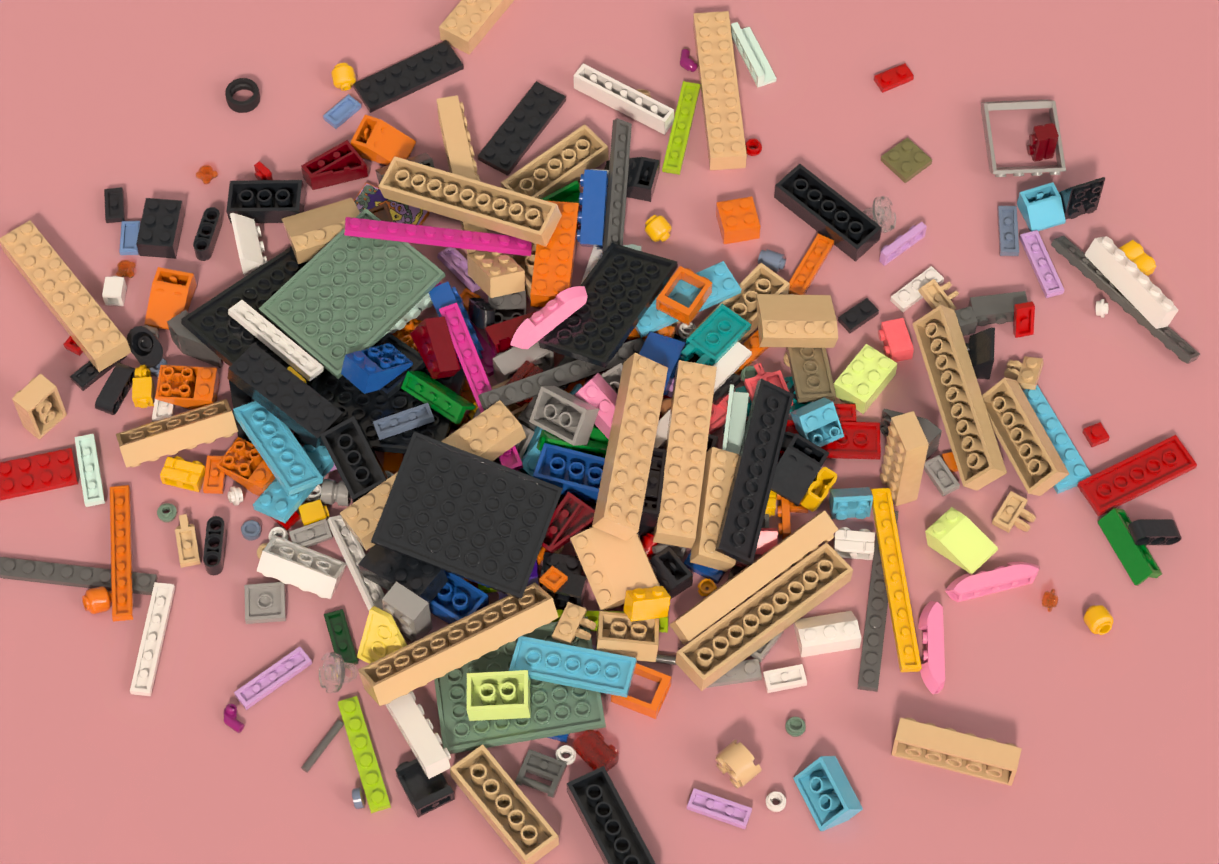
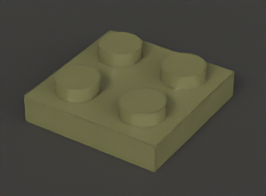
M908 137L881 156V161L904 183H907L932 164V159Z

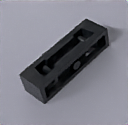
M653 448L640 525L656 527L660 514L667 453L665 449Z

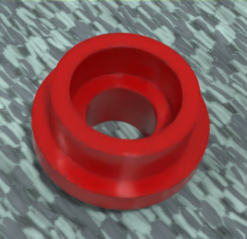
M749 139L745 143L746 154L757 156L761 153L762 145L757 139Z

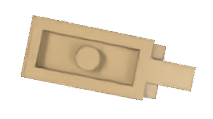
M187 514L179 515L180 526L176 527L175 534L180 566L183 568L199 565L201 563L194 524H189Z

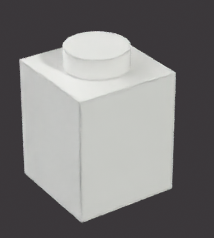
M105 277L102 293L105 305L124 306L127 290L124 277Z

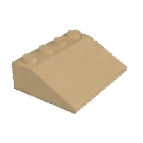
M352 198L282 218L298 264L310 261L345 228L346 217L356 218L360 214Z
M756 294L759 347H835L838 340V328L831 295Z
M592 527L570 538L601 610L610 611L623 605L626 590L660 586L637 533L625 541Z

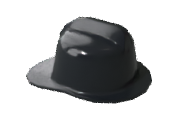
M143 326L134 327L129 331L127 342L131 353L141 365H146L147 368L157 366L162 360L163 348L156 335Z

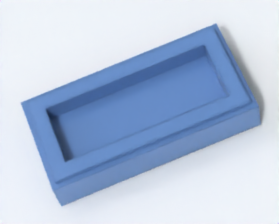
M348 94L324 114L323 119L337 129L362 108L361 104Z
M122 221L120 255H139L136 243L141 224L140 221Z

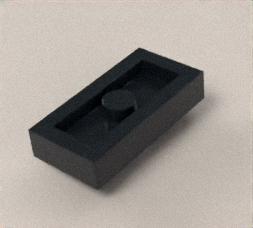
M123 188L104 189L106 223L125 221Z
M866 298L839 316L838 322L849 333H852L877 316L879 310Z

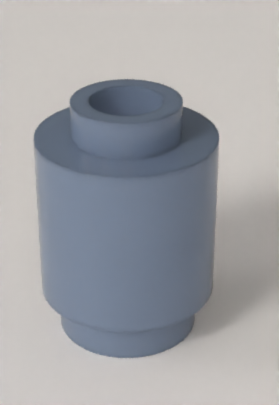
M768 249L766 251L761 250L758 264L762 263L769 269L779 272L780 269H784L786 259H784V254Z

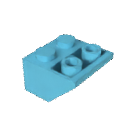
M1053 182L1019 193L1017 206L1030 232L1041 231L1066 222L1061 196Z
M825 397L790 412L799 435L819 447L844 437L834 403Z
M870 488L830 489L829 505L831 519L845 520L847 518L864 519L870 517L873 502Z

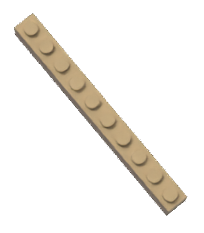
M826 511L818 513L756 559L753 564L744 568L669 625L682 644L691 642L701 632L713 626L717 620H721L728 615L729 611L742 605L748 597L757 594L764 585L768 586L772 583L776 576L787 572L792 564L795 563L796 565L805 559L804 555L808 552L811 554L820 548V543L832 540L835 537L834 533L839 529Z

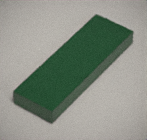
M343 609L324 614L338 668L342 669L358 664Z

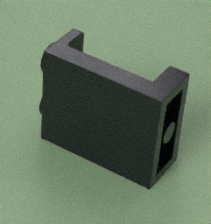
M417 758L410 762H403L395 769L396 777L417 817L455 800L454 792L443 774L440 773L428 779Z

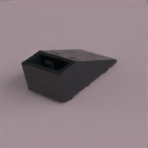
M646 157L629 158L626 197L651 202L659 176L660 160ZM610 160L606 161L604 170H609Z
M1105 177L1059 192L1065 220L1074 219L1079 215L1090 214L1097 210Z
M796 433L777 464L771 490L798 506L825 462L829 452Z
M670 546L649 560L660 586L665 588L671 596L670 599L692 586V573Z

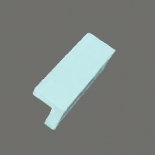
M738 22L732 23V39L757 88L776 82L777 78L751 28L741 29Z
M730 384L722 450L739 454L745 433L749 393L734 392V385Z

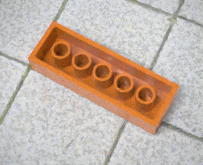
M548 201L558 205L562 216L547 246L536 244L530 293L532 307H545L549 301L556 298L557 294L571 288L578 230L579 203Z

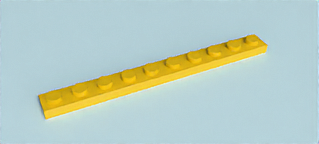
M890 488L871 489L873 495L872 510L900 672H918L922 667Z

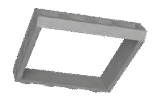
M1055 100L981 102L989 171L995 174V177H1006V174L1024 176V173L1040 176L1042 172H1049L1050 175H1060V172L1066 171ZM1049 108L1050 121L1055 124L1059 135L1055 149L1057 165L996 168L988 111Z

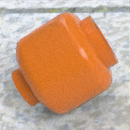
M103 586L86 590L85 595L82 596L85 610L91 614L108 611L112 603V592H108Z

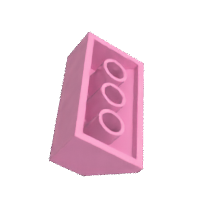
M597 373L574 396L599 408L594 424L609 440L617 393Z

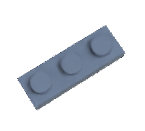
M998 206L1000 256H1019L1017 206Z
M425 403L373 421L379 440L434 422L435 420L429 404Z

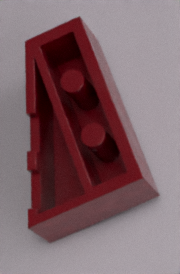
M348 140L301 165L303 178L312 190L368 177L367 164Z
M535 312L485 327L489 344L495 355L501 352L504 353L513 347L510 344L516 330L527 318H531Z
M445 316L426 318L410 333L433 379L452 377L461 369Z
M568 492L554 511L542 546L552 553L556 552L568 543L571 537L581 533L593 524L595 509L574 494Z

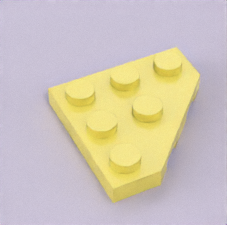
M375 606L369 611L357 658L369 664L407 646L392 615Z

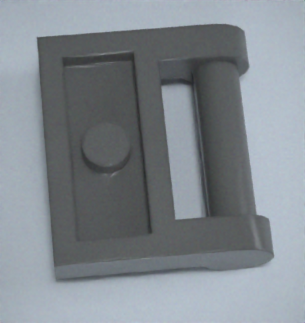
M529 749L515 784L520 786L523 784L547 793V796L554 798L567 768V763ZM528 772L552 781L551 786L525 777L526 773Z

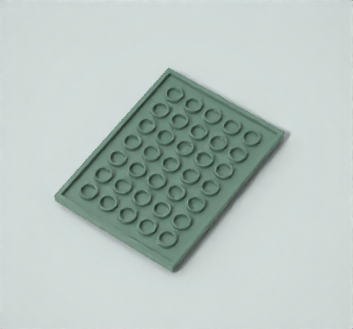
M366 208L356 217L381 221ZM343 229L259 308V311L339 379L342 376L341 371L345 354L372 347L445 277V273L408 242L346 236Z
M559 621L543 625L531 633L522 635L524 637L564 644L552 639V634ZM582 626L579 627V629L590 633V629ZM575 636L571 646L593 650L591 638L590 640H584ZM518 638L513 642L500 646L495 651L482 655L479 659L464 664L461 668L446 673L443 677L434 679L443 749L447 748L450 754L475 750L482 744L489 748L605 728L601 694L596 691L530 679L531 718L469 721L467 714V673L509 671Z

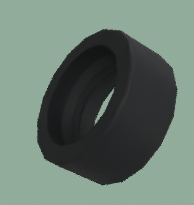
M239 78L228 84L225 96L228 106L233 111L247 113L254 110L260 103L259 88L253 80ZM240 90L253 92V96L246 101H237L232 98Z

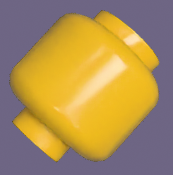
M347 63L335 65L331 72L334 86L342 91L350 90L351 86L356 83L353 67Z
M653 215L645 222V232L652 241L658 242L661 240L664 242L671 236L669 233L672 227L664 216Z
M1103 605L1090 606L1083 618L1089 630L1094 634L1100 635L1108 633L1112 629L1114 621L1112 615Z

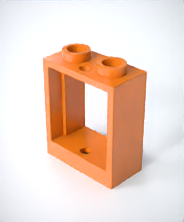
M679 266L656 298V309L689 326L711 295L712 282L706 277L695 274L691 269ZM680 279L701 289L689 308L668 297Z
M636 663L634 674L660 683L651 704L631 696L622 697L617 695H611V702L656 719L671 687L672 677Z

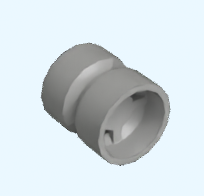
M324 479L321 488V503L333 505L337 502L338 506H350L351 496L344 482L340 480L339 483H336L335 480Z

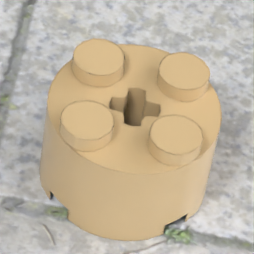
M736 739L719 752L715 758L718 763L716 764L718 769L723 774L726 772L731 777L730 782L736 789L744 787L762 771L759 764L754 765V756L741 742L737 744Z

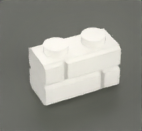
M842 527L835 532L834 550L842 558L873 560L875 532H870L868 529L853 531L850 528Z

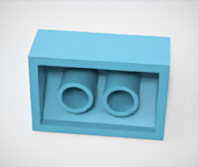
M836 756L819 757L793 778L820 831H825L846 822L863 810Z

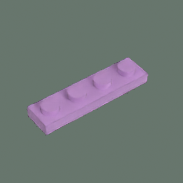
M1038 230L1020 234L1019 239L1045 297L1049 298L1063 294L1064 288Z
M299 646L239 688L234 694L247 710L312 664V660Z

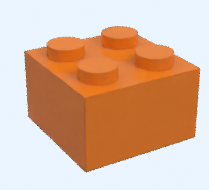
M752 196L716 202V218L724 245L760 238V223Z

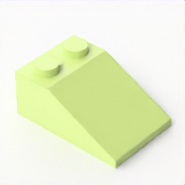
M953 507L925 531L929 547L971 575L998 550V547L967 516Z

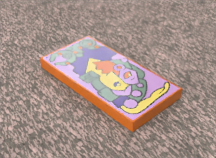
M367 182L354 199L360 213L365 208L369 210L386 202L393 221L396 223L423 225L430 214L429 211L384 198L378 187Z

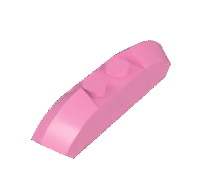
M585 286L571 287L557 294L554 300L549 301L545 307L535 312L531 318H527L518 327L510 345L521 349H529L586 304L587 293Z
M1027 562L1007 563L1008 567L999 566L992 571H980L975 575L967 573L955 579L946 588L945 592L952 600L961 602L1032 584L1040 566Z
M930 601L921 613L918 629L923 631L922 644H926V650H923V662L926 663L921 664L922 669L920 673L924 684L934 695L943 689L945 683L943 607L938 602Z

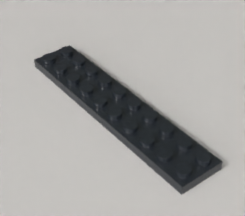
M763 379L757 381L715 551L748 566L753 564L794 397V394Z

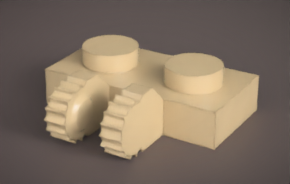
M933 279L918 290L933 310L940 305L952 310L956 309L951 300L958 296L959 293L955 291L947 296L944 292L952 286L950 281L940 287L936 280Z
M1025 356L1023 363L1017 360H1010L1007 363L1006 367L1008 369L1004 371V376L1017 380L1022 389L1035 390L1044 364L1043 358Z
M1010 491L994 517L992 524L1008 533L1014 525L1018 529L1028 532L1030 529L1029 524L1019 519V516L1029 522H1034L1036 517L1024 509L1028 500Z
M568 602L552 634V639L567 645L572 644L575 636L584 640H590L592 635L587 631L579 629V627L582 626L595 630L597 625L595 622L584 618L587 613L586 608Z

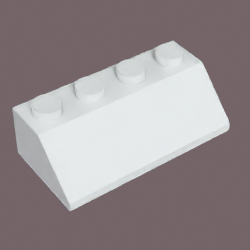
M274 535L262 551L257 572L262 573L266 577L276 578L284 584L297 586L303 591L315 593L321 598L331 599L347 564Z

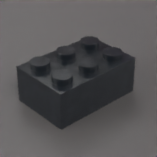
M146 198L136 243L140 256L176 259L185 217V210L181 200Z

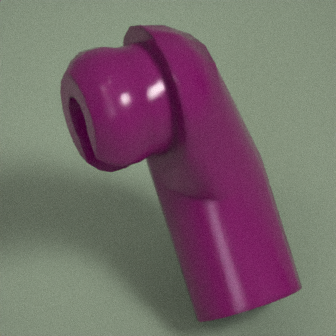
M683 49L681 51L680 66L687 71H696L698 66L697 63H694L689 58L690 51Z
M232 703L227 704L224 709V723L237 733H240L245 725L237 720V707Z

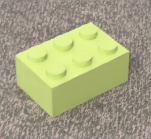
M866 344L834 382L836 397L847 404H856V410L864 414L896 375L898 363Z
M528 670L467 673V714L469 721L531 718Z

